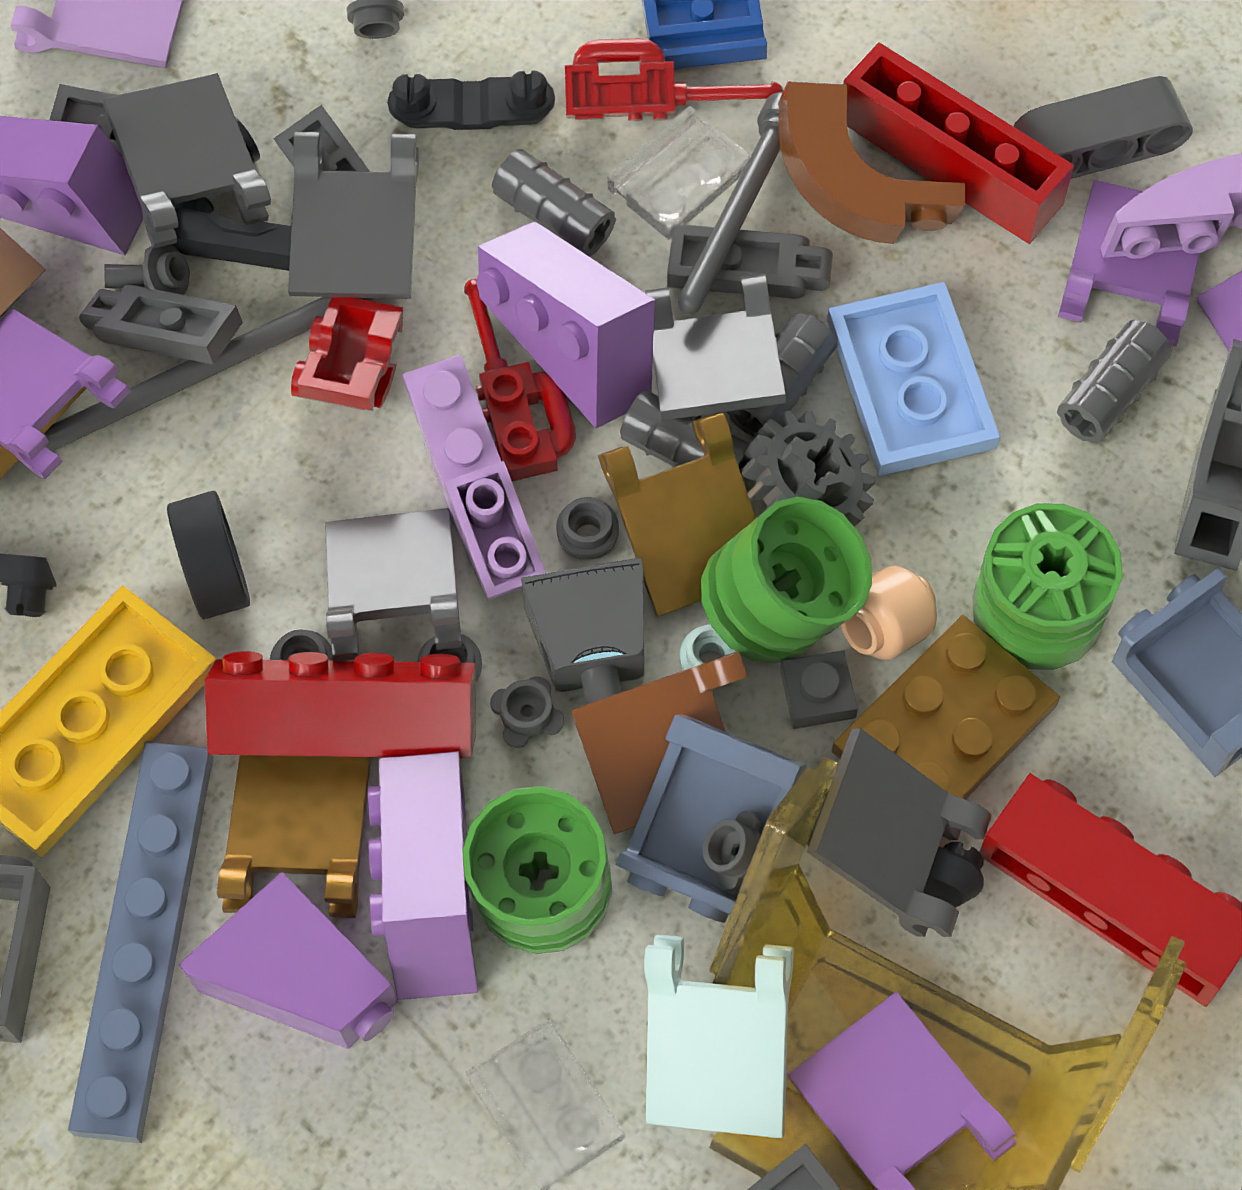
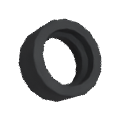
M213 490L169 503L167 505V514L173 540L191 597L201 619L205 620L250 606V597L242 566L217 492Z

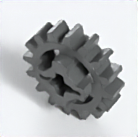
M790 410L785 411L776 421L768 420L754 435L755 439L745 448L743 453L750 459V462L741 470L742 476L756 481V485L747 495L751 500L763 499L767 505L764 511L777 501L798 496L826 503L844 514L855 527L865 518L863 513L873 505L874 499L866 492L876 483L875 477L861 471V468L870 460L868 455L854 454L850 449L855 437L852 434L845 435L842 438L835 434L836 421L831 418L823 426L817 425L813 411L807 410L798 420Z

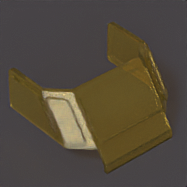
M824 757L815 770L807 768L769 816L709 969V972L715 975L712 984L756 988V957L763 955L765 944L793 947V971L788 1001L785 1134L782 1138L717 1131L709 1148L762 1178L796 1150L807 1144L841 1190H875L793 1085L787 1074L893 993L897 992L982 1097L1002 1115L1016 1133V1136L1013 1138L1016 1145L994 1162L977 1142L969 1128H965L905 1174L904 1177L915 1190H1059L1070 1168L1080 1173L1154 1035L1187 965L1186 962L1178 959L1185 942L1173 935L1171 936L1120 1034L1055 1045L1046 1044L829 927L799 865L838 767L837 762Z

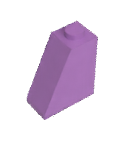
M283 872L278 874L179 964L189 982L198 992L347 1049L359 1038L366 1042L379 1034L391 1021L394 1015V1011L391 1008L398 1003L392 984Z

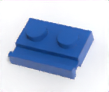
M642 0L647 38L660 47L664 53L665 62L674 61V69L767 58V40L764 37L759 0Z

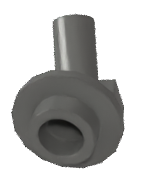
M171 244L158 248L150 246L145 249L143 265L104 264L105 288H123L125 285H134L185 295L188 289L190 278L188 262L180 251Z

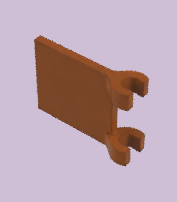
M736 651L692 668L570 710L614 835L636 827L670 743L665 738L675 714L687 715L726 731L713 695V689L748 677L739 652Z

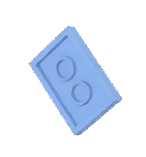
M945 282L828 308V326L837 340L836 350L878 476L998 448L1000 435Z

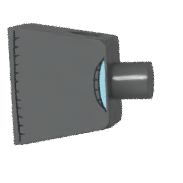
M641 557L521 578L525 612L556 691L566 692L583 689L585 703L589 704L623 692L621 682L639 679L644 676L643 563Z

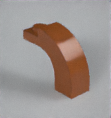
M787 81L778 102V132L782 157L786 169L800 194L823 218L852 235L888 244L895 243L905 228V222H911L912 228L922 231L940 230L945 228L947 224L954 222L965 207V183L901 180L877 172L862 160L851 143L847 129V85Z

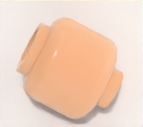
M897 565L880 569L872 574V586L865 605L841 625L845 638L854 649L864 655H870L880 660L897 658L925 640L934 631L937 621L934 591L924 578L915 575L908 569Z

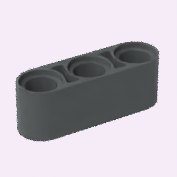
M1163 76L1150 77L1040 106L1022 115L1013 126L1072 163L1074 168L1071 179L1174 151L1189 140L1193 133V127L1172 82Z

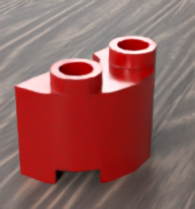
M331 297L324 317L316 316L313 320L309 336V350L311 352H309L306 362L298 361L294 368L291 381L292 396L360 410L373 411L374 407L381 408L390 391L397 364L389 362L397 332L402 333L403 307L358 298Z

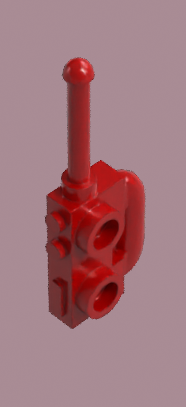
M641 38L588 41L580 46L574 54L573 64L565 65L566 117L575 118V120L604 119V117L628 116V121H642L643 116L652 115L653 120H667L668 115H675V106H686L687 101L767 99L774 93H783V87L774 81H771V84L686 87V83H674V61L665 62L664 53L660 47L648 39ZM639 62V74L599 76L598 63Z
M470 279L464 286V293L469 297L486 358V363L483 367L485 372L479 373L480 385L475 386L478 400L485 401L486 408H483L482 412L486 422H491L495 437L494 444L500 460L505 462L512 482L558 471L557 458L567 455L573 448L576 439V429L566 394L547 373H532L529 362L508 366L507 361L501 358L487 306L479 298L477 279ZM538 400L543 402L550 432L548 429L539 431L535 429L529 406L538 404Z

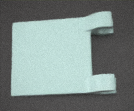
M656 935L654 937V945H648L645 948L644 973L648 986L646 1124L782 1138L785 1134L788 1001L793 971V947L765 944L763 955L756 957V988L681 980L684 960V937Z

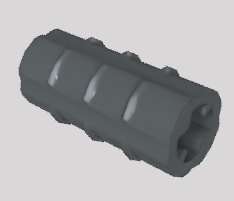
M517 149L512 152L499 166L494 175L492 188L496 196L514 207L515 212H521L589 257L595 254L606 242L616 222L614 211L593 197V193L587 194L571 183L570 178H564L549 168L547 162L539 161L523 149Z
M796 313L792 315L780 333L775 335L786 403L727 412L731 421L748 435L754 437L768 420L776 421L785 411H791L799 398L806 395L807 387L816 375L823 372L824 364L835 351L838 343L832 331L814 316Z
M1137 320L1127 322L1115 338L1107 341L1106 349L1097 359L1090 362L1088 371L1080 380L1073 383L1072 390L1058 406L1057 414L1063 426L1075 437L1092 443L1103 441L1116 424L1122 422L1124 413L1133 403L1139 401L1141 392L1150 382L1156 380L1158 371L1170 358L1172 349L1168 344V339L1158 328L1148 322Z
M644 390L636 397L626 413L620 429L622 440L645 451L646 456L652 455L666 462L672 468L704 456L691 423L702 418L701 415L661 421L659 398L657 395ZM731 434L735 458L742 475L741 470L750 462V459L743 454L749 443Z

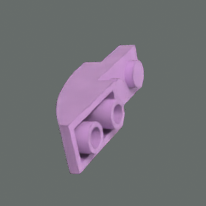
M1242 153L1211 160L1180 171L1157 182L1135 196L1115 213L1100 247L1103 258L1127 256L1128 258L1138 259L1156 252L1183 250L1186 253L1196 254L1211 248H1218L1228 227L1235 226L1242 229Z
M461 354L402 374L403 384L423 435L426 452L487 601L522 589V577L545 574L546 571L505 462L500 460Z

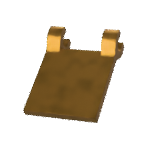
M714 413L691 422L698 444L704 454L703 457L654 475L638 479L635 462L629 446L618 447L598 455L604 476L615 497L635 558H642L643 581L655 616L657 617L702 601L701 578L709 558L756 519L735 458L732 436L724 413Z
M239 755L226 855L219 871L217 896L218 898H223V913H236L253 898V873L283 872L327 875L324 899L325 903H329V917L356 918L359 892V863L371 757Z

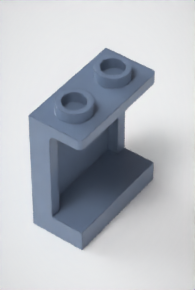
M1219 567L1203 579H1200L1196 574L1187 577L1167 596L1166 600L1169 603L1152 615L1148 609H1145L1132 617L1118 632L1121 642L1112 660V663L1214 777L1242 758V613L1224 595L1222 588L1228 577Z
M675 714L665 738L670 743L628 847L625 851L620 852L615 865L630 871L627 882L631 885L658 896H664L667 888L692 898L688 906L692 911L712 920L725 923L729 914L740 918L748 912L764 870H756L743 878L741 886L737 890L729 891L721 888L717 882L719 872L710 869L703 857V843L708 831L721 820H735L739 813L749 811L759 817V834L763 844L768 845L772 852L807 765L687 715Z

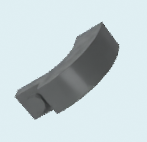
M1236 339L1232 341L1219 385L1214 391L1200 437L1181 510L1174 550L1176 555L1234 571L1238 570L1242 558V341Z

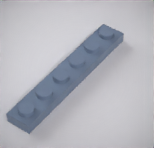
M145 742L68 1131L73 1136L142 1143L213 763V755H207V748Z

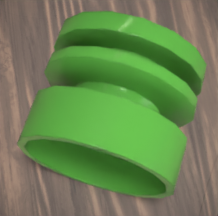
M797 496L775 502L709 558L701 578L702 605L711 627L729 648L750 660L775 664L782 660L796 658L808 647L818 642L824 635H828L856 614L865 605L872 586L871 557L861 534L844 514L822 501Z
M1036 503L1012 512L994 529L985 551L980 575L972 597L975 625L1027 669L1055 670L1079 661L1096 644L1123 578L1121 552L1110 531L1088 512L1066 504Z
M544 786L513 789L489 802L471 823L462 849L464 877L472 893L475 905L490 932L509 947L533 954L565 951L590 936L605 917L612 895L610 864L604 833L590 809L569 793ZM539 870H550L552 879L546 880L544 890H533L530 881L537 880Z

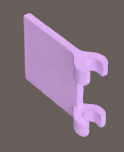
M56 0L51 18L37 9L16 6L11 22L12 31H17L14 42L15 49L28 53H39L47 49L58 48L166 68L184 0Z

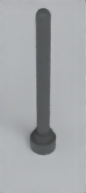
M774 93L765 101L757 118L759 135L761 137L678 298V306L686 314H694L702 307L781 149L778 132V102L782 93Z

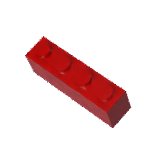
M878 42L843 80V84L847 85V127L930 181L965 183V203L1029 245L1064 205L1074 168L1072 163L882 43Z
M238 651L224 655L223 659H216L204 679L207 755L404 757L459 752V758L471 759L476 739L475 663H460V659L454 655L432 654L422 657L420 662H394V657L391 655L367 653L355 657L354 661H328V656L323 653L303 652L291 655L288 660H263V656L260 653Z
M1029 773L985 835L979 851L984 860L1204 1007H1207L1219 992L1242 957L1241 901L1224 892L1213 893L1192 879L1191 872L1180 861L1169 855H1155L1134 841L1132 832L1126 826L1107 816L1099 818L1077 804V798L1068 788L1054 780L1045 779L1042 781Z

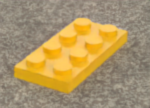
M122 585L0 711V825L42 859L144 750L145 742H151L205 685L204 679L213 666L216 657Z

